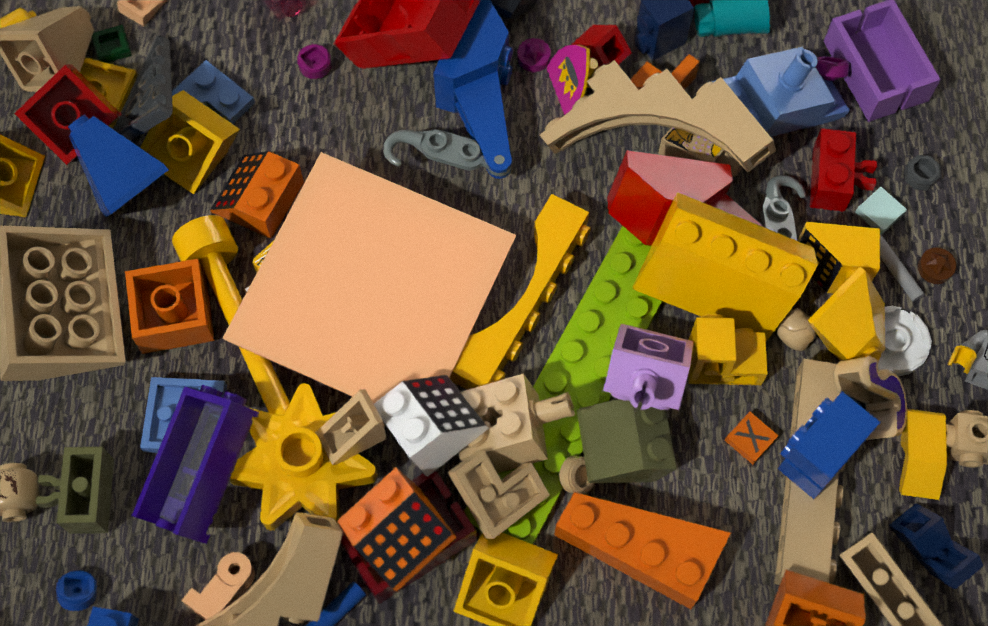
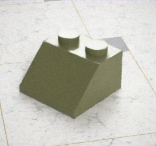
M620 399L578 409L577 416L588 483L655 482L676 470L666 410L656 409L652 406L643 410L641 409L642 402H639L638 407L635 408L630 403V400Z

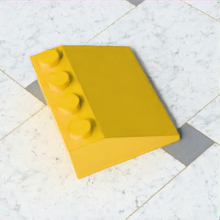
M677 192L632 289L700 317L706 314H720L724 318H734L735 330L750 328L754 332H763L767 341L803 294L818 266L814 248Z

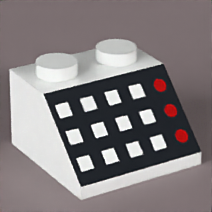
M447 375L402 381L374 403L380 417L399 444L427 477L489 429Z

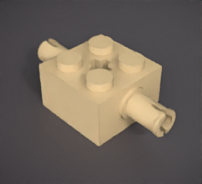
M524 373L462 391L461 394L489 429L459 452L460 460L463 462L476 451H485L497 473L518 468L523 463L533 464L547 460L543 424L575 415L569 393L566 392L563 395L539 401V395Z

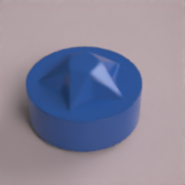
M81 570L71 571L63 575L56 586L58 603L69 611H81L90 607L97 597L95 578L90 573Z

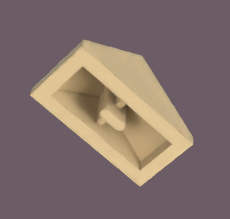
M366 389L359 390L315 432L332 465L339 464L386 440L384 423Z

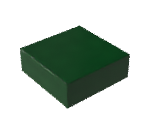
M123 25L93 33L92 41L98 61L109 63L132 56Z

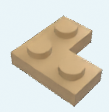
M476 451L448 472L486 539L497 537L550 495L532 463H523L501 480L485 451Z

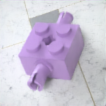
M620 324L603 391L611 393L617 399L630 400V403L635 408L638 407L639 402H642L641 409L643 410L651 406L660 410H668L670 408L679 410L690 369L693 341Z

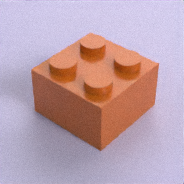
M198 259L125 271L132 339L142 354L215 341L207 278Z

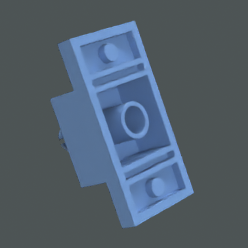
M803 47L749 58L736 76L723 79L770 137L836 121L845 117L850 111L833 82L824 80L822 75L818 73L815 68L818 62L815 54Z

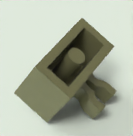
M64 447L61 480L51 475H39L38 478L40 485L53 486L55 489L60 490V492H52L46 497L37 496L36 504L40 508L53 507L58 504L57 524L69 534L108 533L114 469L113 457L103 447Z

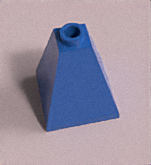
M84 114L68 126L71 130L69 135L71 143L100 211L105 217L111 215L169 170L165 164L94 116L89 119Z

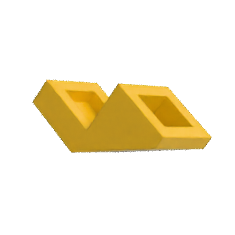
M907 409L906 426L901 434V447L905 453L899 491L901 495L939 500L947 467L946 416L944 413Z

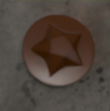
M930 248L919 259L918 271L927 282L943 284L955 273L956 260L949 251L943 248Z

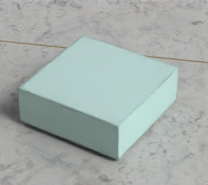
M880 187L856 209L855 213L872 228H880V234L882 235L905 214L907 209Z

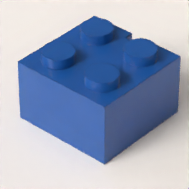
M843 391L834 401L826 397L813 412L808 422L794 433L787 442L788 444L780 452V455L785 459L778 470L811 498L815 499L879 425L880 421Z

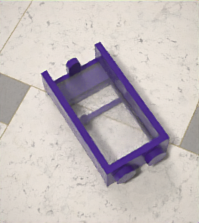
M202 385L200 391L184 386L132 513L133 517L154 523L156 526L172 531L179 536L207 544L210 537L209 534H206L209 525L213 523V515L217 513L252 425V417L257 418L259 412L245 406L247 399L226 391L222 398L223 392L206 385Z

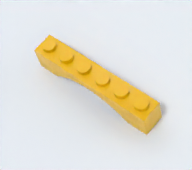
M551 194L535 220L534 238L537 248V262L534 275L526 292L514 308L498 322L469 336L450 376V380L453 383L469 390L505 378L506 373L502 370L508 360L514 362L523 347V342L520 339L526 330L531 333L539 321L541 313L537 312L543 301L546 303L551 301L558 287V284L554 283L559 273L565 275L568 272L575 257L571 253L576 244L583 246L590 234L591 227L587 226L588 211Z

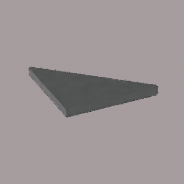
M160 34L155 37L120 112L122 115L117 119L113 130L130 141L171 117L173 112L170 40Z

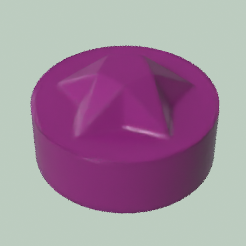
M530 38L519 45L517 60L524 70L539 72L548 66L551 50L545 41L538 38Z
M310 44L302 48L298 53V67L305 77L319 79L329 73L332 62L330 53L324 46Z
M836 57L817 58L818 62L815 68L824 80L835 81L840 77L848 76L850 63L847 60Z

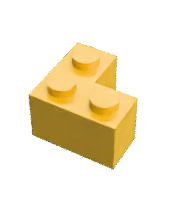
M706 314L702 317H696L688 339L693 341L688 373L689 384L762 385L768 374L765 333L754 332L750 328L735 330L734 318H724L720 314Z

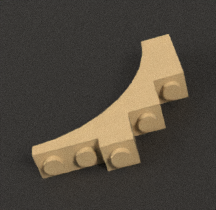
M615 60L609 65L606 64L599 67L593 73L592 78L587 81L594 93L576 101L571 111L562 118L558 117L552 120L546 126L545 131L540 134L544 142L556 154L588 136L603 130L628 125H659L682 129L712 142L730 154L747 172L776 151L773 139L721 77L714 83L710 81L704 84L692 99L668 69H665L662 73H655L644 82L643 87L638 90Z
M296 512L285 542L262 576L245 594L230 606L196 626H278L280 617L288 622L297 624L304 623L305 620L319 621L341 541L342 529L333 518Z

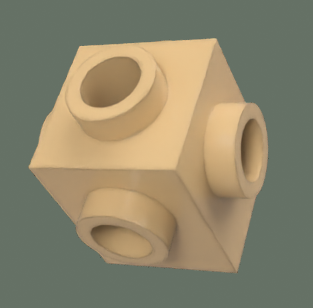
M965 410L957 413L946 424L947 460L959 461V464L964 467L988 465V416H983V413L980 411Z

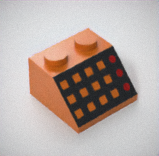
M269 151L243 155L211 207L210 212L271 239L304 184L300 165Z
M394 468L337 520L356 550L396 592L456 538L422 490L397 468Z

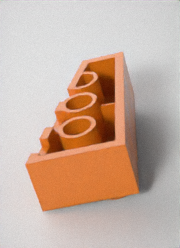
M574 492L556 524L554 536L683 606L692 609L731 533Z

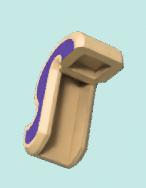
M870 356L840 361L836 365L833 374L837 390L840 393L843 391L849 397L865 403L866 411L880 421L879 425L866 440L900 436L906 426L907 403L906 394L899 377L892 370H878V361Z

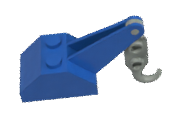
M481 0L452 57L439 60L433 73L436 108L453 113L458 112L471 139L443 130L416 132L402 129L395 131L388 136L383 148L385 158L391 164L396 166L402 164L401 160L394 156L393 148L396 144L404 142L413 145L427 158L464 170L486 167L488 173L496 179L505 178L510 174L512 157L500 87L502 84L507 86L511 78L513 67L509 63L513 47H509V32L490 0Z

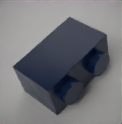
M641 0L634 36L638 50L643 54L647 53L651 60L654 61L685 45L694 11L690 1Z

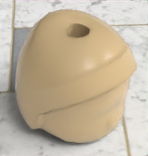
M795 308L790 311L777 327V335L780 340L796 351H804L817 335L807 321L810 317L802 309Z

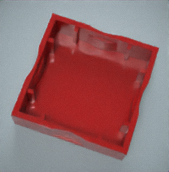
M359 0L353 7L334 44L357 67L362 69L449 59L452 57L481 0Z

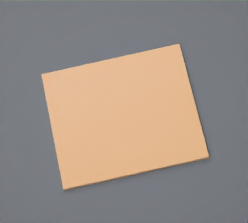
M321 152L222 339L353 397L359 390L366 389L373 404L402 381L447 375L450 378L516 235Z

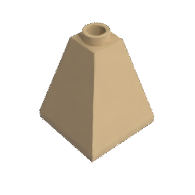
M81 6L62 7L0 29V54L21 89L28 92H37L66 64H72L79 72L81 71L94 32L90 22L91 16L86 9Z

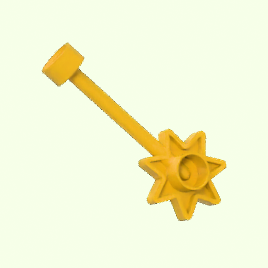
M216 215L199 217L181 226L174 233L172 244L180 262L192 259L199 260L228 325H230L242 302V298L226 264L234 259L238 252V247L224 218ZM239 347L268 412L252 409L259 412L257 418L252 417L253 422L249 430L257 447L237 460L229 481L233 485L263 490L260 520L267 530L277 529L302 507L311 515L333 518L339 525L337 522L339 520V489L374 483L378 478L375 465L360 454H356L339 464L332 465L315 432L335 413L322 416L311 386L306 383L300 384L297 387L291 402H289L271 361Z

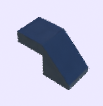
M917 503L889 524L890 529L933 577L955 590L983 567L980 555L951 540L943 517Z

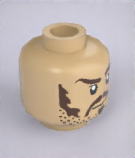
M9 463L0 465V516H2V521H23L27 518V513L32 512L38 507L36 504V497L39 496L38 476L32 470L27 469L26 464Z

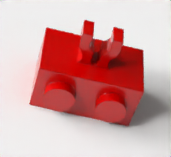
M821 128L813 146L810 208L845 212L854 194V185L863 190L873 191L876 186V178H867L863 175V172L874 173L877 168V161L864 160L858 163L855 162L856 132Z

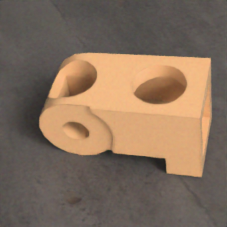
M240 552L226 554L218 564L217 574L211 579L204 590L198 593L191 588L182 599V602L204 620L222 612L245 594L255 579V570L246 555Z

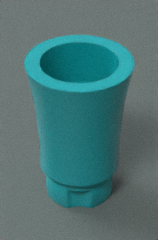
M710 0L709 3L694 6V19L698 37L769 33L770 13L768 0Z

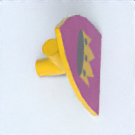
M567 45L554 55L546 67L564 115L572 110L576 101L584 97L586 88H590L587 81L592 78L593 73L598 67V62L594 58H590V49L582 45Z

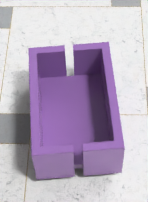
M886 0L866 7L863 14L860 10L832 19L824 43L832 57L842 58L850 63L848 76L844 77L868 122L896 113L898 107L901 110H905L930 100L941 79L894 0Z

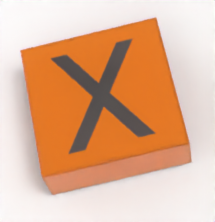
M749 412L726 436L725 441L753 465L779 435L752 412Z

